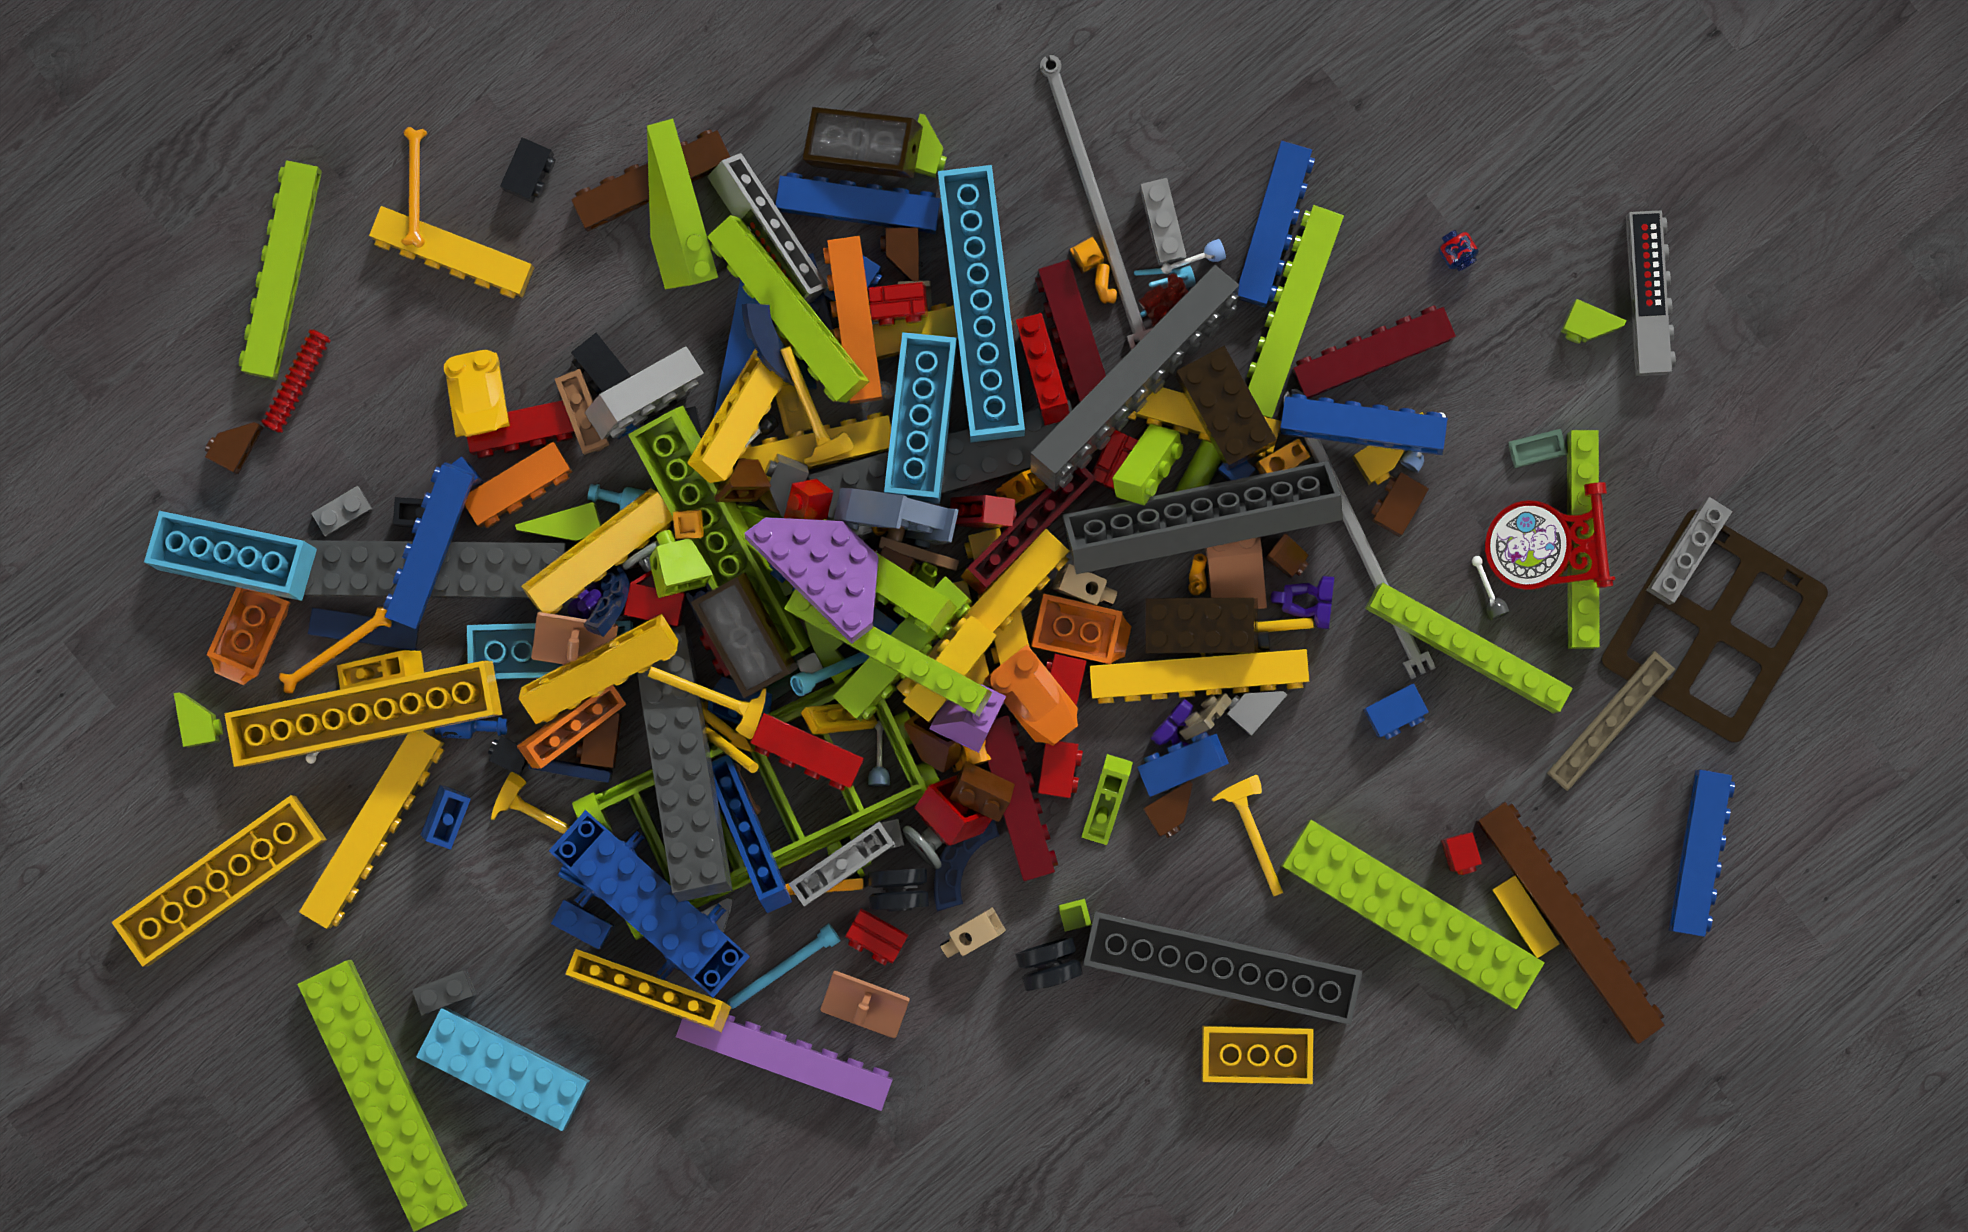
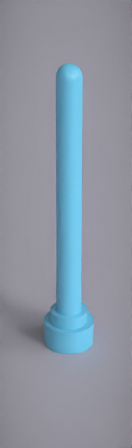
M859 652L812 674L800 672L791 677L792 689L798 696H803L811 692L816 683L864 663L869 656Z
M828 923L820 929V933L817 934L818 938L728 999L727 1004L731 1006V1009L736 1008L822 947L835 946L841 941L838 934Z

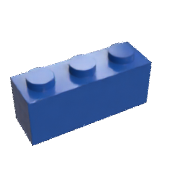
M1207 732L1192 737L1193 743L1184 747L1181 742L1167 748L1169 754L1162 757L1157 752L1143 758L1145 764L1137 768L1149 796L1151 797L1229 764L1217 734L1208 737Z

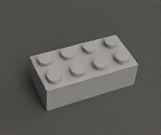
M685 346L599 394L584 413L602 440L610 435L612 438H615L627 430L625 427L631 423L637 426L648 418L647 415L654 411L656 414L662 412L669 407L668 403L674 399L677 402L685 399L691 394L690 391L699 385L697 380L704 373Z

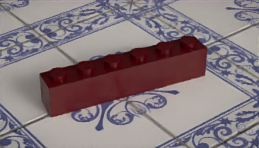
M1068 259L1038 269L1039 276L1035 277V282L1039 293L1044 292L1047 302L1043 303L1047 319L1052 317L1055 328H1051L1055 344L1060 343L1063 353L1059 354L1063 370L1069 369L1071 379H1068L1067 383L1071 395L1076 394L1080 403L1104 379L1106 374Z
M1435 305L1420 311L1422 316L1414 319L1410 315L1395 321L1397 325L1390 329H1387L1386 326L1379 327L1371 331L1372 336L1363 340L1361 336H1357L1346 341L1347 346L1337 350L1336 346L1321 351V357L1312 360L1311 356L1296 361L1297 366L1292 369V373L1299 390L1309 399L1452 341L1456 335L1444 307L1439 309Z
M1085 467L1083 469L1078 468L1072 474L1074 477L1066 487L1062 488L1060 486L1055 492L1048 487L1013 522V527H1008L965 570L961 578L981 596L1045 529H1048L1090 487L1096 478Z
M1009 716L995 719L985 739V749L991 757V760L988 761L991 773L1015 784L1010 804L1004 812V818L1023 881L1054 873V867L1058 866L1055 851H1049L1046 841L1051 838L1047 825H1041L1038 817L1039 814L1043 813L1039 798L1033 799L1030 789L1034 788L1035 785L1031 772L1025 773L1023 762L1027 761L1023 746L1018 747L1015 736L1019 735L1016 721H1010Z

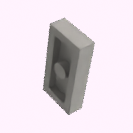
M356 486L311 514L324 536L328 537L373 509L360 487Z

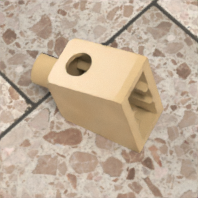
M1066 564L1060 571H1057L1050 588L1053 591L1092 605H1098L1099 602L1112 606L1117 596L1116 590L1106 587V579L1090 572L1076 574L1074 566L1071 564ZM1087 583L1091 585L1090 593L1086 592Z
M992 907L949 932L951 938L941 943L940 946L947 958L958 952L964 956L998 937L1006 929ZM965 933L971 935L972 941L966 939Z

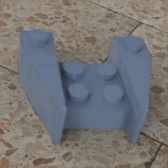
M840 488L834 520L843 521L852 530H858L859 526L900 529V526L907 530L905 538L914 540V546L929 549L930 544L943 545L952 542L959 510L907 498L904 495Z

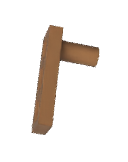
M578 369L555 378L583 454L586 455L594 451L599 452L604 447L609 446L607 437L603 440L600 438L584 413L593 403L582 371Z
M900 526V529L889 528L886 538L879 537L876 548L883 550L884 546L912 559L927 562L951 571L957 570L959 560L901 543L905 527Z

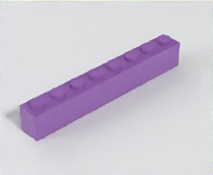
M728 1014L722 1033L682 1019L676 1038L880 1111L883 1109L893 1078L888 1077L889 1072L877 1067H874L873 1071L862 1068L864 1063L852 1058H848L847 1062L837 1059L838 1053L824 1048L820 1053L811 1049L812 1044L797 1039L795 1044L785 1040L787 1035L774 1030L767 1034L760 1031L761 1026L746 1021L745 1025L734 1022L736 1017Z

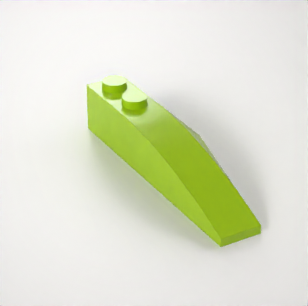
M671 118L647 125L650 238L665 289L677 288L716 279L718 274L674 120Z

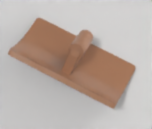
M538 612L531 658L537 661L563 665L570 661H576L578 657L616 638L618 625L614 624L605 636L602 637L586 629L584 624L587 619Z
M834 971L820 1010L839 1019L888 1037L896 1038L910 998Z

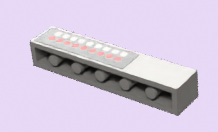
M742 153L722 160L708 175V179L732 216L743 220L807 303L814 302L828 287L827 283Z
M1662 210L1629 212L1626 215L1635 376L1668 375L1672 372V368L1676 366V356L1670 347V341L1674 340V327L1669 325L1668 315L1672 314V299L1667 298V287L1671 285L1670 271H1666L1665 261L1669 260L1668 244H1664L1663 235L1667 234L1666 217L1662 218Z

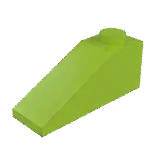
M591 502L519 523L515 527L517 531L578 543L602 524L596 504Z
M1107 754L1081 838L1104 845L1108 844L1133 762Z

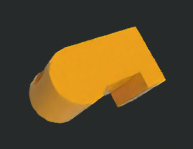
M1093 237L1069 249L1082 274L1104 262L1103 254Z
M1297 439L1261 459L1255 464V467L1260 474L1295 468L1311 456L1300 439Z
M1029 469L1002 484L995 492L998 497L1015 499L1016 506L1037 493L1046 490L1048 486Z
M986 740L979 753L962 745L960 759L952 766L953 771H960L965 761L975 766L990 761L991 757L985 749Z

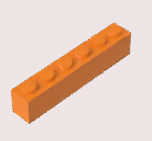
M860 236L827 240L828 248H823L825 264H831L832 274L827 275L829 291L834 290L836 301H831L833 318L838 317L839 328H834L835 338L842 344L848 355L870 381L850 399V404L883 400Z

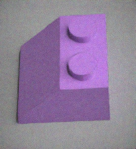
M982 684L980 685L989 689L992 695L980 716L947 699L937 712L929 729L979 753L1006 698L1005 695Z

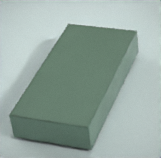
M1561 429L1508 442L1514 469L1568 455Z

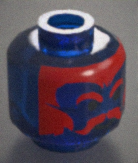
M1453 230L1442 237L1444 243L1440 245L1439 253L1450 269H1458L1460 272L1477 261L1476 256L1479 250L1469 233L1461 232L1458 234L1456 230Z

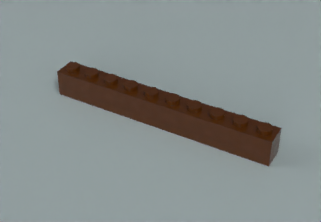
M1506 802L1500 803L1476 820L1477 824L1512 873L1516 875L1527 894L1635 1044H1640L1665 1026L1661 1020L1664 1018V1015L1655 1004L1652 1006L1645 998L1648 995L1647 991L1639 981L1636 984L1629 976L1632 970L1623 959L1619 961L1613 952L1616 951V948L1609 938L1603 939L1597 930L1600 929V926L1592 915L1587 917L1582 907L1585 905L1576 893L1571 894L1566 887L1568 881L1560 870L1555 872L1549 864L1553 860L1544 848L1539 850L1534 843V840L1537 838L1528 826L1523 827L1519 822L1518 818L1521 815L1512 803L1510 805H1507Z

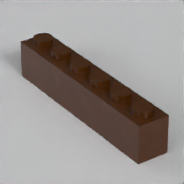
M711 129L697 135V140L689 144L687 141L680 143L692 183L709 175L722 160L730 158L718 130L714 132ZM648 163L640 167L638 164L632 165L624 170L625 174L617 178L609 176L599 182L600 186L592 190L590 187H587L575 193L576 197L571 200L587 232L649 203Z

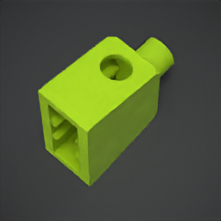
M665 530L657 534L656 538L659 546L654 549L649 561L658 598L705 587L713 574L691 539L675 541L671 530Z

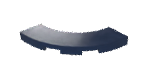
M742 304L744 326L748 338L752 339L758 351L757 356L770 371L775 372L784 382L795 386L780 351L786 346L780 340L773 326L770 305ZM794 354L808 390L817 389L816 380L807 370L809 368L808 364L804 359L800 360Z
M613 565L606 571L607 574L597 581L603 591V597L599 599L595 610L584 624L589 632L602 637L614 625L628 598L629 579L621 565Z
M992 819L983 834L951 846L946 845L939 858L941 867L936 869L934 877V899L937 912L963 904L961 881L964 869L970 857L980 846L993 838L999 837L995 820Z

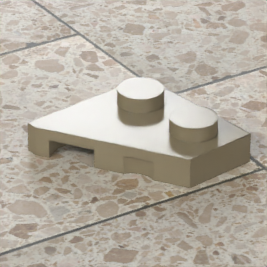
M1226 693L1218 697L1210 696L1201 704L1203 709L1199 713L1196 711L1185 719L1186 726L1179 733L1185 740H1188L1210 730L1215 725L1213 720L1222 716L1232 700Z

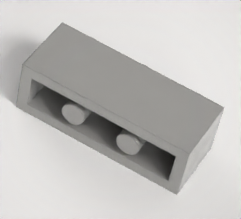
M1164 178L1141 184L1140 192L1159 267L1165 263L1173 264L1186 259V252L1168 179Z

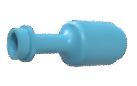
M591 484L587 499L592 500L594 503H596L597 499L617 503L621 511L646 491L626 487L622 493L600 489V484Z

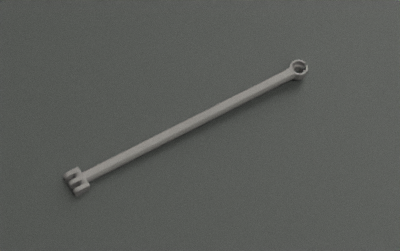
M1049 55L1050 61L1056 64L1053 70H1049L1046 68L1048 59L1045 56L1040 63V70L1048 78L1133 333L1126 337L1130 350H1132L1136 346L1135 342H1140L1152 328L1145 330L1060 75L1061 62L1058 57Z
M1291 389V395H1303V393L1300 390ZM1288 391L1286 392V394H1285L1284 397H1283V405H1284V401H1285V396H1286V397H1290ZM1304 437L1315 462L1329 461L1341 494L1343 521L1375 589L1381 583L1388 585L1320 439ZM1393 625L1409 660L1403 662V665L1410 679L1416 678L1415 672L1412 669L1414 666L1417 667L1420 675L1426 673L1422 664L1424 661H1426L1430 670L1435 669L1436 667L1429 652L1426 651L1421 654L1413 635Z

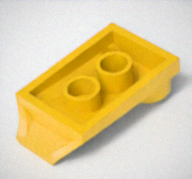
M480 350L450 357L444 364V372L456 437L482 434L510 426L497 353L489 350Z

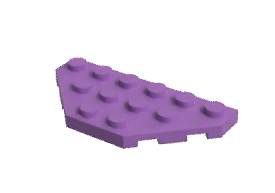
M765 517L744 533L745 539L851 644L873 628L879 558L843 521Z

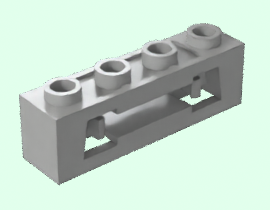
M1711 497L1704 499L1647 588V591L1669 605L1675 603L1733 511Z
M878 822L789 883V886L805 907L890 849L895 843L881 822Z

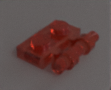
M1174 273L1168 276V287L1164 289L1159 285L1155 289L1148 291L1144 297L1138 300L1153 327L1189 292L1185 289L1186 285L1183 279Z

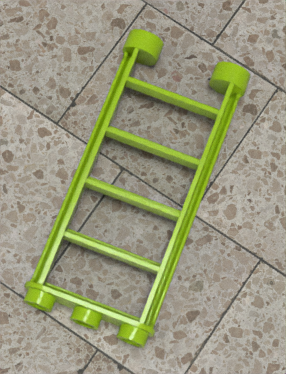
M853 674L843 678L838 684L834 682L768 713V715L789 723L802 717L801 712L805 707L827 705L836 700L833 696ZM882 698L876 704L877 716L911 787L864 809L854 786L852 788L845 787L844 791L841 790L852 815L805 837L768 757L754 751L756 745L751 744L753 748L751 755L759 766V772L793 842L772 853L779 869L917 804L929 785L940 782L935 769L925 762L918 765L915 764L907 745L912 744L904 727L905 722L910 719L907 710L893 716L886 700ZM829 733L815 734L816 737L834 744ZM722 735L724 739L731 743V741L728 738ZM708 742L711 759L725 753L712 742ZM653 769L597 795L593 792L572 802L577 818L586 810L606 829L612 832V827L604 810L628 799L667 883L671 886L665 845L640 794L655 786ZM719 808L726 853L734 870L730 873L732 890L734 891L751 883V879L736 842ZM732 891L687 901L695 908H698ZM626 921L636 940L644 937Z

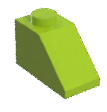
M920 114L918 123L923 126L915 172L936 178L938 171L944 170L947 157L943 156V147L924 114Z
M1576 299L1560 332L1566 334L1565 338L1567 340L1580 344L1581 341L1588 342L1621 329L1627 320Z
M174 693L183 747L189 748L220 742L219 735H223L220 719H216L215 714L186 694Z

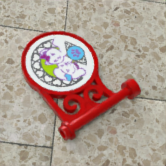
M1598 482L1584 485L1585 496L1591 497L1592 510L1582 515H1566L1548 504L1531 500L1516 502L1504 508L1490 524L1485 540L1487 561L1494 574L1507 585L1523 590H1536L1549 585L1594 580V583H1597V588L1612 587L1613 581L1616 578L1609 574L1602 495L1607 494L1606 483ZM1593 519V535L1586 539H1580L1577 536L1578 528L1583 527L1580 533L1587 535L1590 532V526L1585 521ZM1567 521L1575 523H1573V525L1570 528L1569 523ZM1574 542L1581 546L1574 548ZM1581 553H1586L1590 556L1592 566L1588 572L1562 576L1569 564L1577 570L1586 569L1589 565L1588 558L1582 557V563L1578 564L1577 557Z

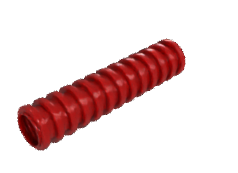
M309 329L308 333L310 335L304 338L306 342L304 345L301 344V352L296 353L298 357L296 360L293 359L292 363L294 365L289 367V375L285 374L286 380L281 382V390H277L278 395L273 397V405H269L270 411H266L265 420H261L262 425L277 433H283L282 427L288 424L286 420L291 418L290 412L295 410V402L299 403L298 397L303 395L302 389L307 387L306 381L311 380L310 374L315 372L314 366L319 365L317 361L323 357L321 353L326 351V343L331 342L329 337L314 329Z

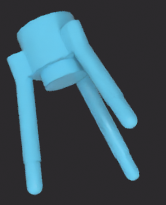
M1190 265L1172 269L1168 278L1149 283L1150 287L1171 283L1173 289L1179 290L1140 313L1141 317L1154 312L1179 296L1187 294L1189 288L1196 285ZM1161 268L1134 271L1135 276L1165 274Z

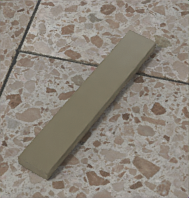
M1654 651L1548 770L1547 774L1568 791L1673 673L1675 668Z

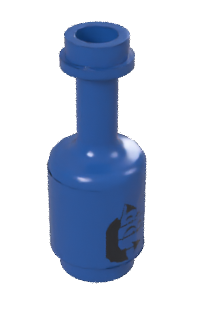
M499 717L498 721L474 720L435 728V735H442V738L470 739L475 731L497 732L498 736L507 735L508 722L507 719H502V717Z

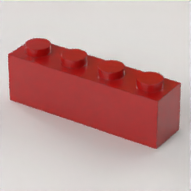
M1042 313L1016 319L1019 339L1044 426L1061 422L1070 411Z
M562 400L509 411L507 413L510 426L498 428L496 431L467 436V441L472 455H477L478 458L493 456V451L504 449V453H510L520 450V446L530 444L531 447L546 445V440L557 438V442L571 440L575 432Z
M765 713L750 742L756 745L754 751L769 757L770 753L776 754L781 757L780 763L793 769L795 764L806 768L804 774L819 780L820 775L831 779L829 785L844 791L845 787L852 788L864 761V758Z

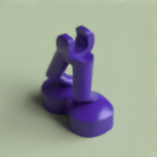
M1322 576L1317 587L1308 582L1285 585L1284 592L1273 591L1271 593V602L1283 604V612L1298 618H1309L1314 615L1317 628L1329 629L1334 577ZM1308 593L1315 596L1318 603L1313 607L1305 609L1293 603L1292 598L1293 596Z
M594 582L569 604L568 613L571 617L588 620L595 610L599 599L603 597V591L599 583Z
M1185 698L1182 699L1165 721L1155 730L1150 739L1159 746L1166 744L1170 740L1173 746L1181 742L1184 747L1190 745L1180 740L1177 730L1179 726H1186L1184 721L1192 714L1193 705Z

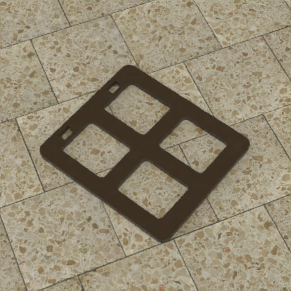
M1697 509L1689 511L1683 518L1602 654L1601 661L1605 668L1628 681L1641 664L1629 658L1627 651L1656 604L1665 607L1698 628V634L1672 678L1666 680L1652 696L1725 740L1735 743L1741 741L1746 735L1826 600L1828 590L1820 581L1724 525L1720 531L1729 537L1724 543L1715 538L1713 543L1738 557L1740 563L1713 609L1706 610L1681 594L1675 603L1670 605L1648 592L1647 588L1695 515ZM1786 571L1801 579L1797 586L1783 579ZM1759 572L1765 573L1802 597L1801 603L1773 648L1768 647L1731 624V618ZM1719 641L1761 666L1759 674L1733 717L1724 715L1691 695L1689 691L1716 643Z

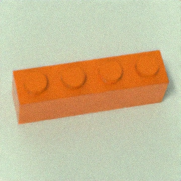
M552 442L469 492L465 506L477 526L489 528L500 521L499 516L507 511L509 514H512L523 507L522 502L530 497L532 500H535L546 493L545 488L553 483L555 486L566 482L569 479L568 474L573 471L558 446Z
M614 685L605 688V691L594 698L590 696L582 700L581 704L572 710L565 709L553 720L517 745V748L531 768L541 769L624 707L626 703Z

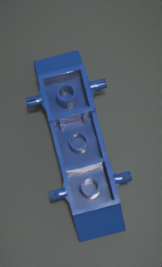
M585 810L549 850L553 856L582 881L585 889L574 900L584 907L593 895L603 899L663 953L667 961L656 972L660 976L667 968L666 972L661 976L663 980L676 968L686 973L714 998L750 957L718 928L716 922L726 910L722 908L715 915L722 907L717 903L714 909L706 915L699 912L687 900L679 902L672 894L671 886L637 856L634 849L645 839L644 836L640 835L636 830L627 842L621 841Z

